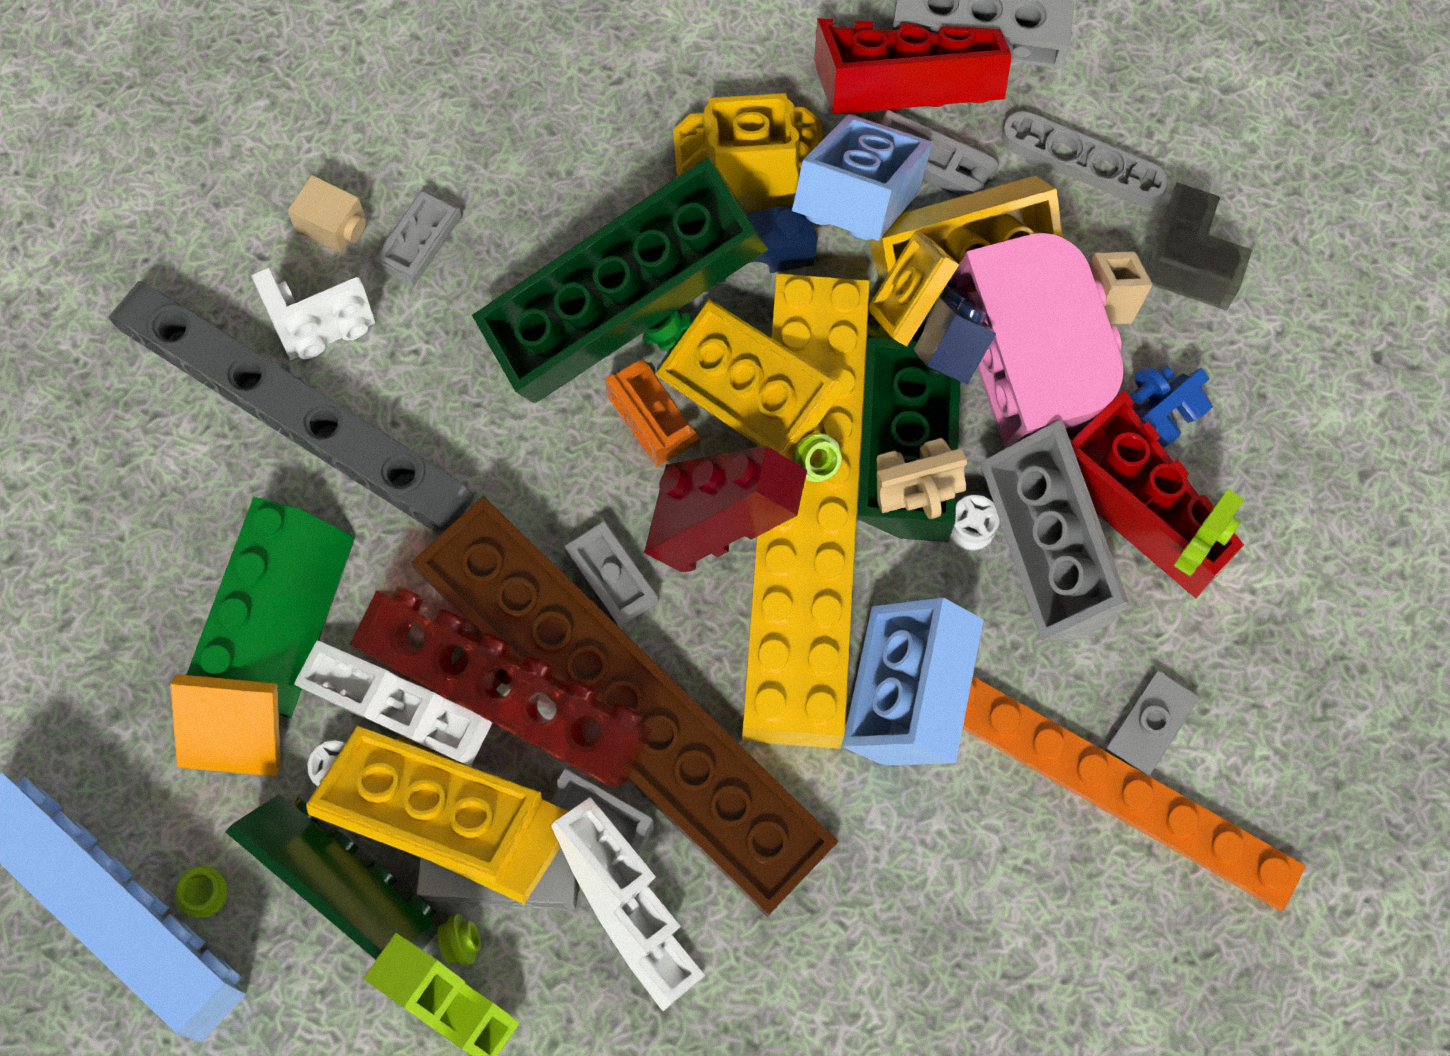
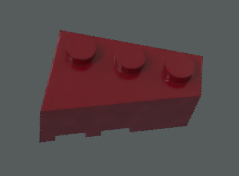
M768 446L666 464L659 483L660 490L644 553L680 572L695 570L696 561L710 554L720 557L729 552L730 543L744 536L752 540L796 517L799 511L807 469Z

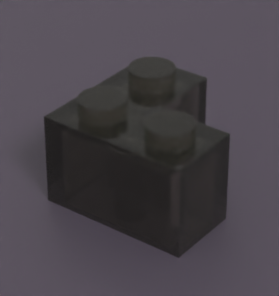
M1176 182L1165 205L1144 269L1153 284L1152 286L1227 311L1241 288L1253 249L1208 235L1221 196Z

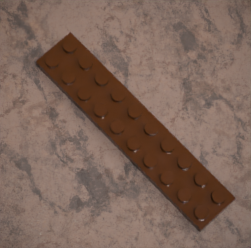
M484 496L411 562L412 567L766 917L777 908L839 842Z

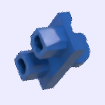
M1143 366L1135 373V382L1138 389L1131 394L1132 399L1140 405L1146 399H1149L1146 404L1136 411V414L1143 423L1150 422L1160 435L1157 441L1162 447L1170 445L1182 433L1168 415L1175 408L1187 423L1196 421L1213 408L1207 394L1201 387L1210 379L1202 368L1197 369L1190 376L1184 373L1180 374L1169 384L1167 382L1174 377V372L1168 366H1164L1159 371L1150 366Z

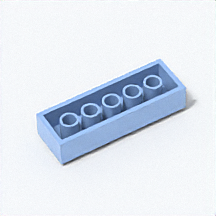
M1 772L0 864L176 1034L202 1043L246 995L236 985L242 978V975L221 956L217 957L208 949L204 953L201 952L199 949L206 941L184 921L181 923L172 914L164 917V913L170 907L148 887L144 888L136 880L132 879L130 882H127L134 873L113 854L109 855L97 845L98 839L77 820L73 821L61 811L63 806L42 787L38 788L25 776L16 782Z

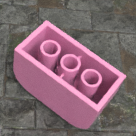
M1047 233L1031 234L965 253L951 281L957 285L956 290L971 299L969 304L986 313L983 321L996 333L977 369L1005 449L1058 420L1063 421L1068 437L1080 432L1114 399L1123 380L1120 334L1116 326L1109 323L1104 309L1106 296L1103 286L1098 280L1094 281L1085 256L1068 240Z

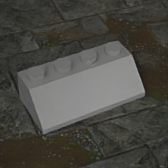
M1058 420L980 462L1041 640L1069 642L1112 624L1129 601L1063 421Z

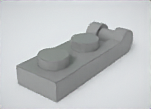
M887 110L880 123L881 125L932 141L923 179L955 193L957 197L986 190L984 187L986 181H991L999 168V164L993 157L890 110ZM962 166L969 169L971 174L969 176L958 172V169Z

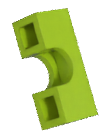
M397 933L394 934L363 978V980L471 1056H498L520 1024V1022L495 1003L465 984L466 981L437 959Z

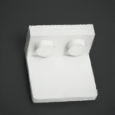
M269 268L251 275L290 361L297 357L301 359L316 357L324 351L325 345L341 338L347 341L357 339L367 332L368 326L375 324L363 284L359 277L350 279L296 303L286 281L276 284Z

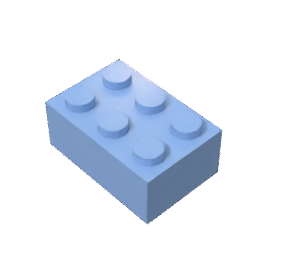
M848 114L803 159L792 211L805 215L813 223L820 225L831 224L846 229L856 238L879 241L920 191L932 141Z
M945 598L872 606L842 747L884 765L956 763L984 619Z

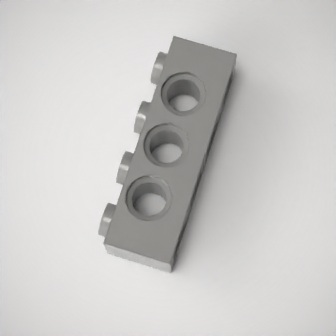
M897 0L892 30H899L900 23L918 24V27H922L932 33H939L942 25L1000 29L1012 53L1011 61L1063 68L1070 46L1075 2L1067 0Z

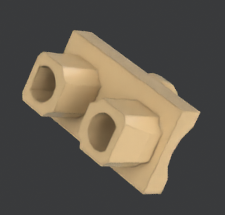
M940 438L926 442L920 447V460L905 463L902 454L896 451L878 455L877 503L881 512L886 513L904 507L909 511L923 507L929 519L940 517V502L953 499L956 493L966 491L964 468L967 465V458L962 448L952 451L947 443Z

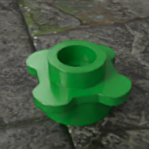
M675 311L643 333L642 339L647 345L655 343L660 350H668L679 342L685 330L691 325L692 317L688 313L680 315Z

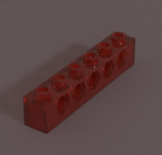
M397 586L395 591L376 590L349 645L612 788L626 784L653 730L641 723L643 715L620 703H615L613 708L596 699L599 692L583 682L571 679L569 684L552 676L554 668L538 658L527 655L525 661L508 652L511 646L508 642L495 635L483 632L482 636L479 637L466 630L467 621L450 611L440 609L437 614L422 606L424 598L409 589ZM414 623H418L424 631V642L418 649L409 640V631ZM458 645L468 655V664L463 672L457 671L451 660L452 653ZM500 669L507 671L512 679V688L506 696L501 695L496 690L494 684L495 676ZM544 692L550 694L556 702V713L551 720L544 718L538 710V700ZM587 716L595 718L601 727V737L596 744L588 742L582 735V722Z

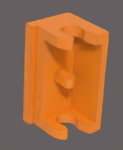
M645 359L639 360L620 372L605 378L608 398L656 467L661 466L700 442L699 436L670 399Z

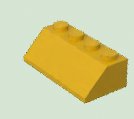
M1035 175L905 212L899 215L879 241L871 239L869 240L872 261L882 284L917 230L930 237L958 264H960L967 251L1031 234L1047 233L1063 238L1057 190Z

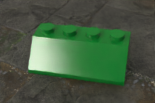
M253 496L186 675L277 683L279 715L292 719L302 688L294 685L316 641L320 640L355 537L300 508Z

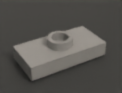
M421 189L372 259L374 266L414 287L462 217L460 209Z
M1157 670L1104 751L1150 776L1200 697Z

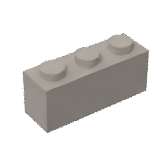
M560 848L523 905L420 857L417 896L424 902L576 910L578 882Z

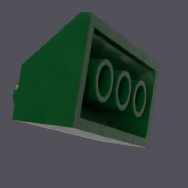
M867 337L857 519L900 539L948 542L956 521V494L955 498L940 502L941 516L929 519L923 507L909 511L904 507L882 513L877 503V457L884 453L896 451L902 454L905 463L920 460V447L926 442L940 438L947 443L952 451L957 450L960 381L926 366L913 350L918 341H910L905 346L894 339Z
M278 794L234 822L225 831L375 960L395 933L422 950L437 934L438 927L430 920L436 914V911L414 893L407 900L391 888L397 882V879L375 860L367 868L353 856L359 847L338 829H335L330 836L316 825L319 819L308 815L307 803L299 797L291 804Z

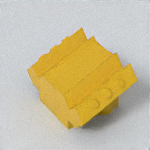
M786 93L708 98V104L704 108V113L689 114L673 129L677 177L706 157H709L726 179L746 213L791 205L794 203L803 159L823 140L821 119L805 107H794V104L787 99Z

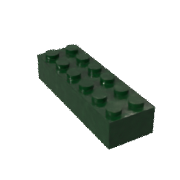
M706 157L472 314V317L514 391L535 404L768 251L769 248L722 173L711 159Z

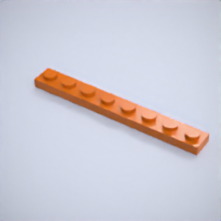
M972 677L963 730L1280 912L1285 910L1306 865L978 678Z

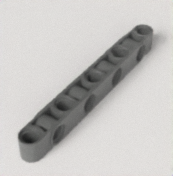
M138 281L108 316L109 320L121 332L129 337L132 336V339L202 384L205 383V386L277 432L280 430V434L352 480L356 478L355 481L427 528L431 529L433 527L432 531L438 535H441L460 518L473 501L474 495L457 479L150 285ZM185 331L184 335L180 338L169 340L174 333ZM261 378L255 386L242 388L247 380ZM328 425L337 426L331 435L326 437L317 436L319 430ZM404 473L415 475L413 481L405 486L393 484L399 475Z

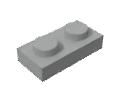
M604 521L564 546L566 556L608 616L619 628L658 603V596Z

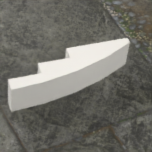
M318 640L294 685L470 767L493 723L492 720L482 714L449 701L435 692L411 683L381 667Z
M590 797L556 820L551 827L577 882L600 923L630 969L661 1010L664 1011L705 975L673 937V934L681 926L648 887L656 876Z

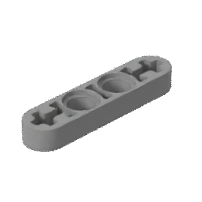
M1016 112L1010 115L1005 122L1002 141L1004 146L1016 155L1140 206H1153L1165 194L1168 186L1167 174L1163 168L1150 161L1030 112ZM1021 127L1030 129L1029 135L1024 140L1016 137L1017 131ZM1045 134L1048 137L1042 150L1038 148L1039 141L1041 142L1042 135ZM1064 143L1072 147L1075 156L1071 159H1060L1054 155L1051 148L1056 144ZM1099 160L1108 161L1114 165L1116 174L1108 177L1101 176L1093 169V163ZM1127 168L1131 170L1126 184L1120 181ZM1145 177L1153 180L1152 187L1148 192L1140 189L1141 182Z

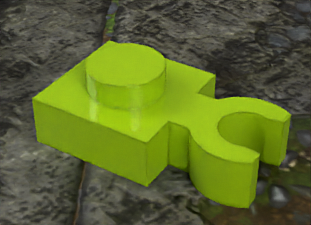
M1227 489L1173 566L1191 577L1216 541L1225 546L1242 522L1234 515L1245 499Z

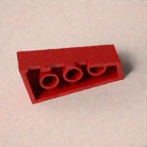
M817 18L814 61L832 114L853 115L866 111H897L902 108L941 107L946 104L984 103L1005 99L1012 53L1000 29L942 25L939 33H932L922 27H918V24L900 23L899 30L873 29V21L855 20V27L848 28L833 27V19Z
M1123 390L1071 441L1072 448L1096 513L1197 599L1226 568L1244 544L1235 532L1225 546L1216 541L1191 577L1173 566L1214 505L1206 495H1199L1187 480L1188 471L1178 459L1173 462L1157 441L1160 435L1149 421L1146 423L1142 422L1132 409L1133 400Z

